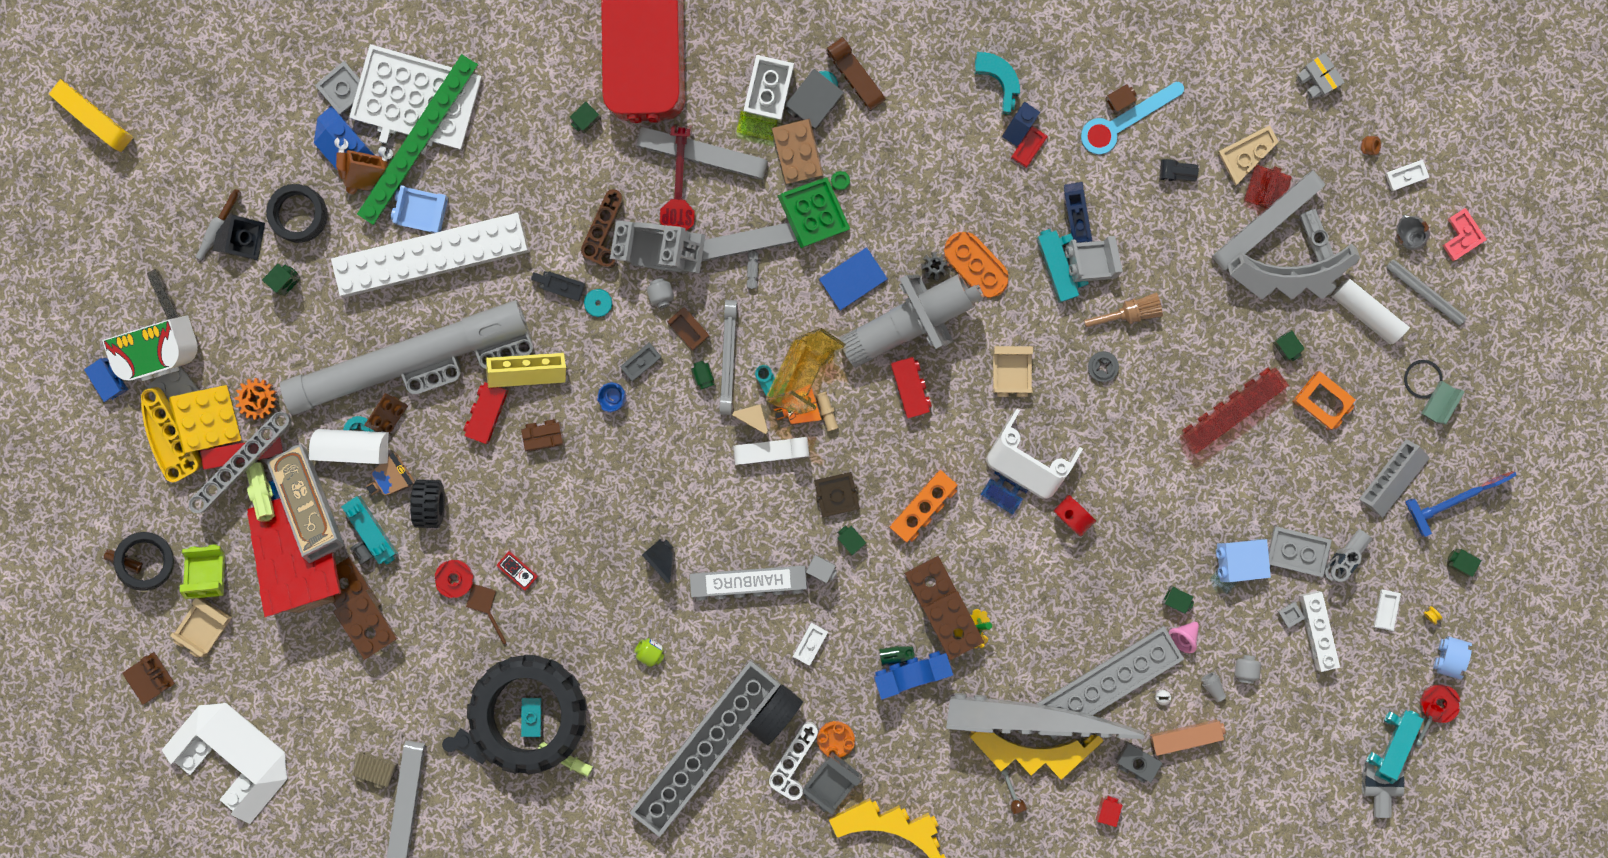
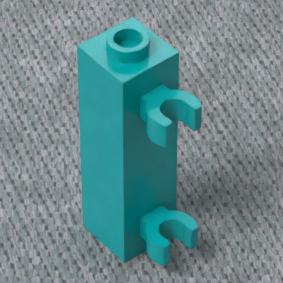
M1051 229L1040 232L1041 236H1038L1036 239L1058 302L1061 303L1078 297L1077 289L1087 286L1089 283L1088 281L1073 282V278L1069 274V265L1062 245L1068 244L1073 240L1072 234L1059 238L1056 230L1051 232Z
M356 496L342 505L341 508L377 563L388 565L394 561V556L398 552L362 497Z
M1406 710L1400 717L1390 711L1386 714L1384 722L1396 727L1383 757L1381 758L1379 755L1371 752L1366 759L1367 763L1378 767L1375 776L1391 784L1397 781L1424 720L1419 717L1418 713Z

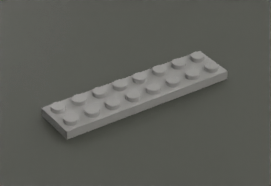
M1162 626L1036 704L1094 715L1178 664L1184 658L1166 628ZM1050 735L1052 739L1058 737V735Z

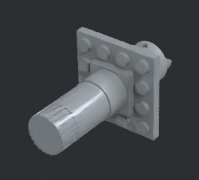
M919 274L906 275L900 278L902 282L900 284L901 290L909 296V298L905 299L906 302L841 336L839 339L842 349L852 366L857 368L881 354L928 333L926 338L931 347L934 346L937 349L947 346L954 341L945 322L974 308L975 302L978 301L979 303L983 300L984 295L980 286L974 285L968 289L963 278L957 274L927 290Z

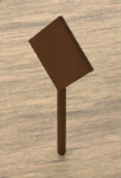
M473 584L466 607L487 613L502 643L506 644V640L490 612L496 590Z

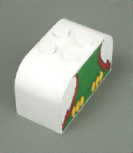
M188 315L102 340L113 372L123 380L141 378L142 381L179 371V366L190 363L197 354V341Z

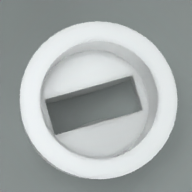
M1159 690L1155 695V700L1158 704L1164 706L1170 703L1171 695L1168 691ZM1159 696H1168V700H1159Z

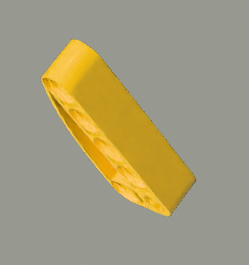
M60 79L48 94L109 146L122 152L134 137L117 123H114L102 111H99L90 101L83 98L74 88L68 86L69 84Z
M152 387L144 390L141 394L142 416L151 450L166 480L177 482L202 467L201 455L198 451L183 454V451L180 450V439L171 405L161 388ZM150 392H153L156 395L155 401L150 399ZM160 409H163L165 411V418L160 416ZM170 425L175 428V435L170 433ZM194 461L195 465L190 466L189 462ZM173 468H175V469L178 470V472H179V476H178V477H176V476L173 475V473H172V469H173Z

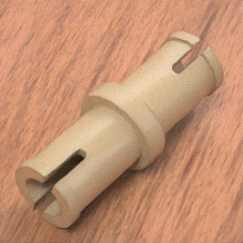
M827 391L815 395L821 410L819 413L820 416H823L827 431L839 428L833 413L835 410L834 407H831Z

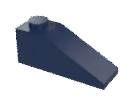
M1083 182L1065 184L1064 194L1073 240H1076V243L1093 242Z

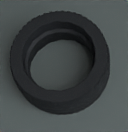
M288 184L277 189L270 197L266 207V216L271 229L279 237L290 242L302 243L313 240L323 231L327 223L328 212L323 198L315 190L302 184ZM294 195H303L309 198L315 208V215L311 225L300 232L287 230L281 224L279 218L283 202Z
M138 532L129 535L121 541L114 553L113 564L117 577L124 585L134 590L148 591L158 588L168 580L173 570L174 556L170 545L161 536L151 532ZM139 543H149L159 548L163 554L164 563L157 576L148 580H139L128 574L124 566V558L132 546Z
M781 685L747 726V729L768 746L794 717L803 701L786 686Z

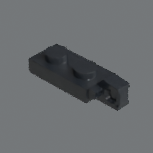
M544 271L543 275L533 272L531 280L540 283L539 288L580 302L585 283L550 271Z

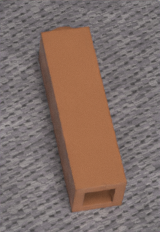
M1216 719L1149 736L1153 753L1158 756L1223 741V735L1226 734L1224 724H1220V721Z

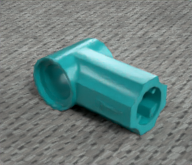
M767 365L758 366L755 370V376L769 403L782 397L784 393L770 367ZM761 368H766L769 371V376L766 379H761L758 376V371Z

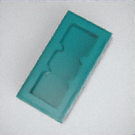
M522 698L521 737H541L542 698Z

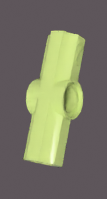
M254 463L246 471L249 487L247 488L248 495L254 504L257 520L269 521L275 516L271 501L273 496L272 489L266 480L263 464Z

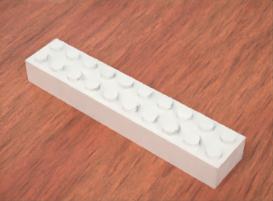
M514 213L331 258L339 294L345 298L529 253L530 251L521 215Z

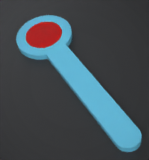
M1174 82L1112 121L1103 118L1090 120L1081 132L1083 146L1093 154L1109 152L1117 142V133L1180 96L1184 92L1183 84Z

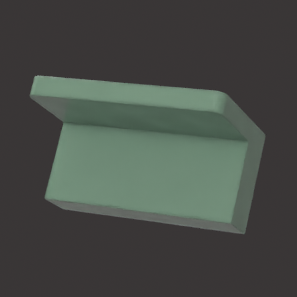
M1440 381L1421 414L1437 424L1446 425L1465 391L1455 389L1444 381Z

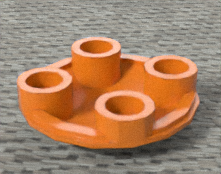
M832 721L820 728L817 734V744L827 757L833 752L841 758L848 755L854 748L855 736L853 730L847 724L841 721Z

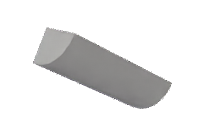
M1406 439L1359 500L1383 518L1430 457L1420 446Z

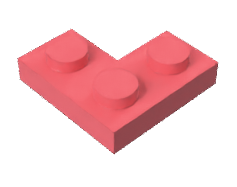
M1464 208L1448 218V221L1458 235L1442 246L1451 260L1455 261L1487 239L1467 209Z

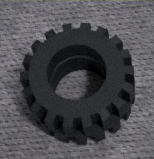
M417 479L412 487L410 514L413 526L415 528H439L444 517V486L441 480Z

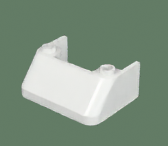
M1016 409L1009 417L989 451L986 462L990 468L1042 499H1049L1063 483L1083 448L1079 447L1075 450L1068 461L1056 459L1050 468L1017 448L1020 442V434L1011 427L1020 410Z

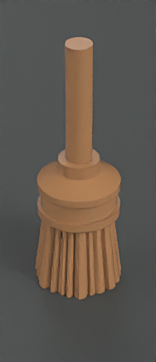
M1157 293L1138 300L1134 298L1130 301H1124L1123 307L1119 311L1084 320L1085 327H1090L1120 318L1121 320H1126L1129 324H1133V322H1141L1142 319L1163 317L1161 302Z

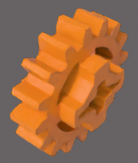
M255 378L254 383L251 379H248L247 385L241 383L242 390H236L239 393V397H234L235 400H239V403L235 406L242 408L239 413H246V418H251L253 415V420H258L259 416L265 419V413L271 415L270 409L276 408L273 401H278L277 398L273 397L277 391H271L273 385H266L267 381L262 380L260 382L259 378ZM256 386L262 387L265 392H259ZM255 396H259V399H257V402H253V399H255ZM253 406L256 412L249 410L247 407Z

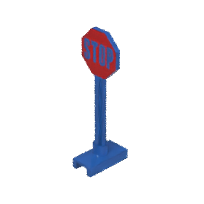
M1511 471L1499 475L1479 487L1471 488L1430 508L1426 507L1421 510L1414 498L1405 501L1421 536L1424 535L1426 537L1432 534L1426 520L1445 509L1478 495L1483 490L1498 486L1516 476V472Z

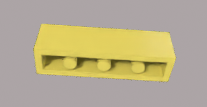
M564 353L486 358L488 388L564 383L566 379Z

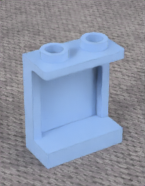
M401 185L400 190L396 191L395 200L397 204L396 208L392 209L391 219H393L395 225L431 233L441 232L449 197Z
M1267 539L1217 544L1218 576L1221 582L1271 578Z

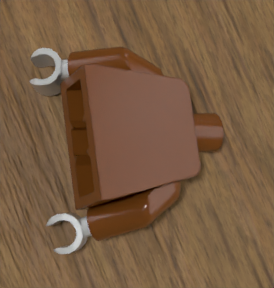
M338 138L334 141L335 146L339 148V152L336 153V168L339 177L346 186V191L354 195L358 189L371 190L388 167L389 162H387V159L393 156L392 150L388 148L385 154L386 148L381 146L378 150L380 156L350 150L344 153V150L348 147V141L344 139L342 146H339Z

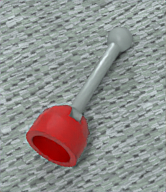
M1429 704L1426 711L1429 719L1419 738L1415 740L1416 746L1422 745V739L1432 720H1438L1442 716L1444 710L1439 705Z

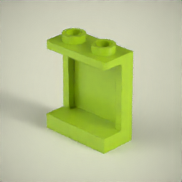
M208 545L207 547L200 548L192 546L188 549H182V554L185 558L184 584L180 585L182 596L185 599L224 596L225 552L218 545Z

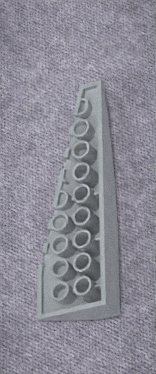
M955 693V696L951 695L946 729L993 733L994 729H998L1001 733H1010L1018 730L1021 734H1033L1034 731H1037L1039 735L1072 736L1073 732H1077L1081 737H1089L1093 733H1097V736L1105 738L1116 734L1117 738L1144 739L1143 731L1096 716L1046 705L987 699L985 695L966 697L967 694Z

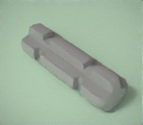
M756 251L748 252V289L757 288V260L759 254Z

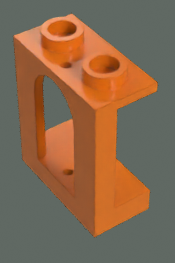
M1317 371L1292 402L1304 408L1324 424L1327 430H1332L1340 426L1342 423L1341 418L1345 413L1349 414L1354 408L1353 403L1356 399L1321 371ZM1319 384L1342 402L1343 407L1336 416L1328 415L1308 399Z

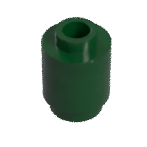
M704 360L694 363V368H691V372L696 386H699L700 390L713 386V380L715 379L709 363H704Z

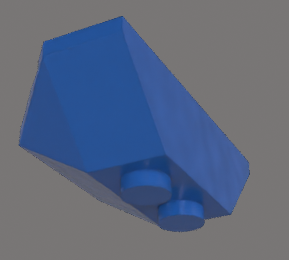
M332 105L317 118L314 144L336 170V153L339 152V148L334 143L336 138L339 139V146L344 144V139L348 141V147L344 150V153L350 150L375 155Z

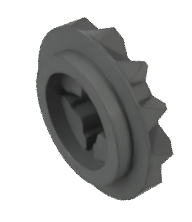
M1106 351L1095 353L1088 363L1089 374L1097 381L1106 382L1112 380L1119 370L1117 358L1112 353ZM1100 361L1102 363H1111L1106 367V372L1103 370L1096 371L1100 366Z

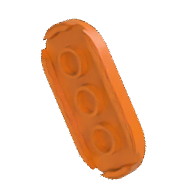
M958 232L948 238L944 248L945 259L970 287L979 285L984 297L987 298L996 297L1006 289L1008 284L1007 269L974 234Z

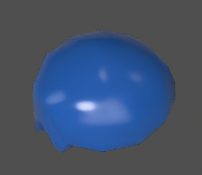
M610 382L604 384L599 389L597 401L603 411L610 413L618 411L625 405L626 392L620 384Z

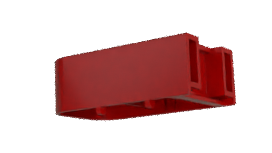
M601 0L602 96L604 104L617 118L630 121V123H642V121L659 123L661 120L674 119L682 112L685 104L684 0Z

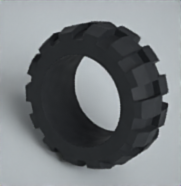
M540 655L510 657L496 663L486 670L484 676L477 681L471 691L470 704H467L466 719H469V734L473 744L479 747L482 752L481 755L488 762L496 764L503 771L530 775L554 768L572 754L584 735L587 724L586 711L588 710L586 697L583 696L580 689L581 685L575 676L570 674L562 664L553 659L540 657ZM519 678H530L544 683L554 692L560 704L561 723L558 732L549 744L540 749L527 750L513 746L502 737L495 723L494 709L499 694L509 683Z

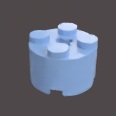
M1447 636L1446 639H1441L1438 650H1441L1439 658L1436 657L1433 668L1437 669L1439 674L1462 680L1464 676L1460 674L1462 671L1466 672L1472 651L1468 650V647L1472 646V643Z

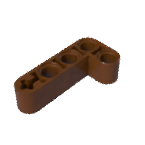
M843 37L826 48L828 57L834 60V65L841 74L845 75L844 78L852 89H856L855 93L869 111H872L886 100L883 93L853 55L850 45Z
M615 189L609 190L605 194L581 247V253L584 258L604 268H612L617 263V260H612L609 264L603 263V257L607 254L611 255V250L603 247L623 204V196ZM615 195H617V198L619 200L618 202H613L612 207L615 209L613 211L611 208H609L612 203L610 197H614ZM610 212V220L603 221L601 219L602 214ZM601 229L603 230V236L598 239L594 238V231ZM590 246L594 247V255L587 256L585 253L586 249Z

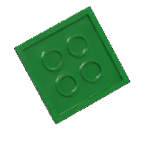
M828 177L786 191L777 196L800 248L850 230Z

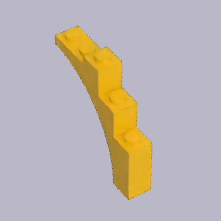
M871 798L829 817V822L837 838L859 831H884L911 841L922 849L929 858H946L944 854L940 855L937 849L940 845L936 836L931 837L938 833L936 827L939 825L935 816L930 817L929 813L907 822L910 818L906 809L901 810L898 805L878 815L880 809L877 802H872Z

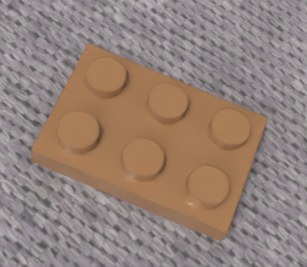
M810 119L772 128L786 184L824 175Z

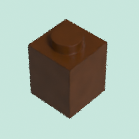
M1128 84L1107 95L1105 100L1115 115L1137 101L1135 98L1137 94L1132 87L1129 88Z

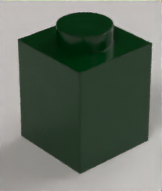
M584 102L570 116V119L573 121L571 123L573 128L577 132L582 130L584 134L601 118L587 102Z
M1292 330L1272 342L1285 361L1290 359L1292 362L1302 356L1300 352L1305 349Z
M845 525L837 532L839 534L837 539L851 555L855 554L867 543L852 525L849 527Z
M1456 548L1448 556V566L1468 577H1473L1482 560L1463 549Z
M1170 586L1162 603L1186 614L1187 611L1190 612L1194 605V601H1192L1194 596Z

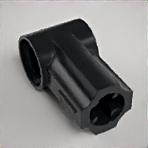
M1162 159L1159 179L1196 182L1199 168L1196 164L1178 163L1177 160Z

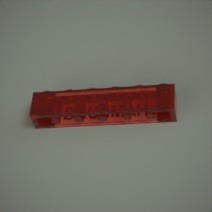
M1269 367L1265 368L1259 373L1260 377L1258 379H1250L1244 384L1245 388L1240 392L1238 389L1228 396L1230 398L1225 403L1220 401L1213 406L1214 411L1209 415L1207 412L1197 418L1198 423L1194 426L1189 424L1182 429L1183 434L1180 437L1193 454L1200 452L1289 386L1276 367L1271 369Z

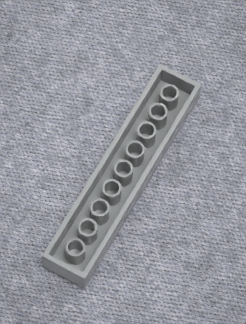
M750 659L634 805L630 814L660 837L781 683Z

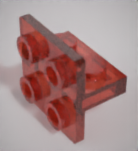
M1256 165L1244 201L1267 209L1288 191L1292 177L1281 173V168L1274 166L1269 169Z

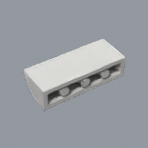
M1351 279L1343 281L1331 295L1333 299L1389 344L1397 342L1410 328Z
M317 429L310 440L309 460L372 464L388 463L389 432Z

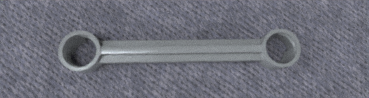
M725 300L720 415L732 414L737 300Z

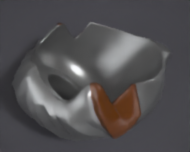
M1404 214L1397 225L1396 236L1400 244L1406 247V249L1420 250L1426 245L1430 237L1429 226L1426 221L1417 216Z

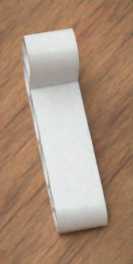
M807 437L733 446L735 465L809 457Z
M805 722L800 727L769 778L770 786L791 800H798L803 794L802 785L791 776L818 734L817 726L813 722ZM810 727H812V732L814 734H809L807 736L806 740L809 742L806 743V741L802 739L806 734V731L804 729H809ZM795 743H802L804 750L796 752L793 746ZM791 759L794 765L792 768H785L783 761ZM779 775L784 781L782 784L777 785L773 782V777ZM791 786H797L800 789L797 795L789 793Z

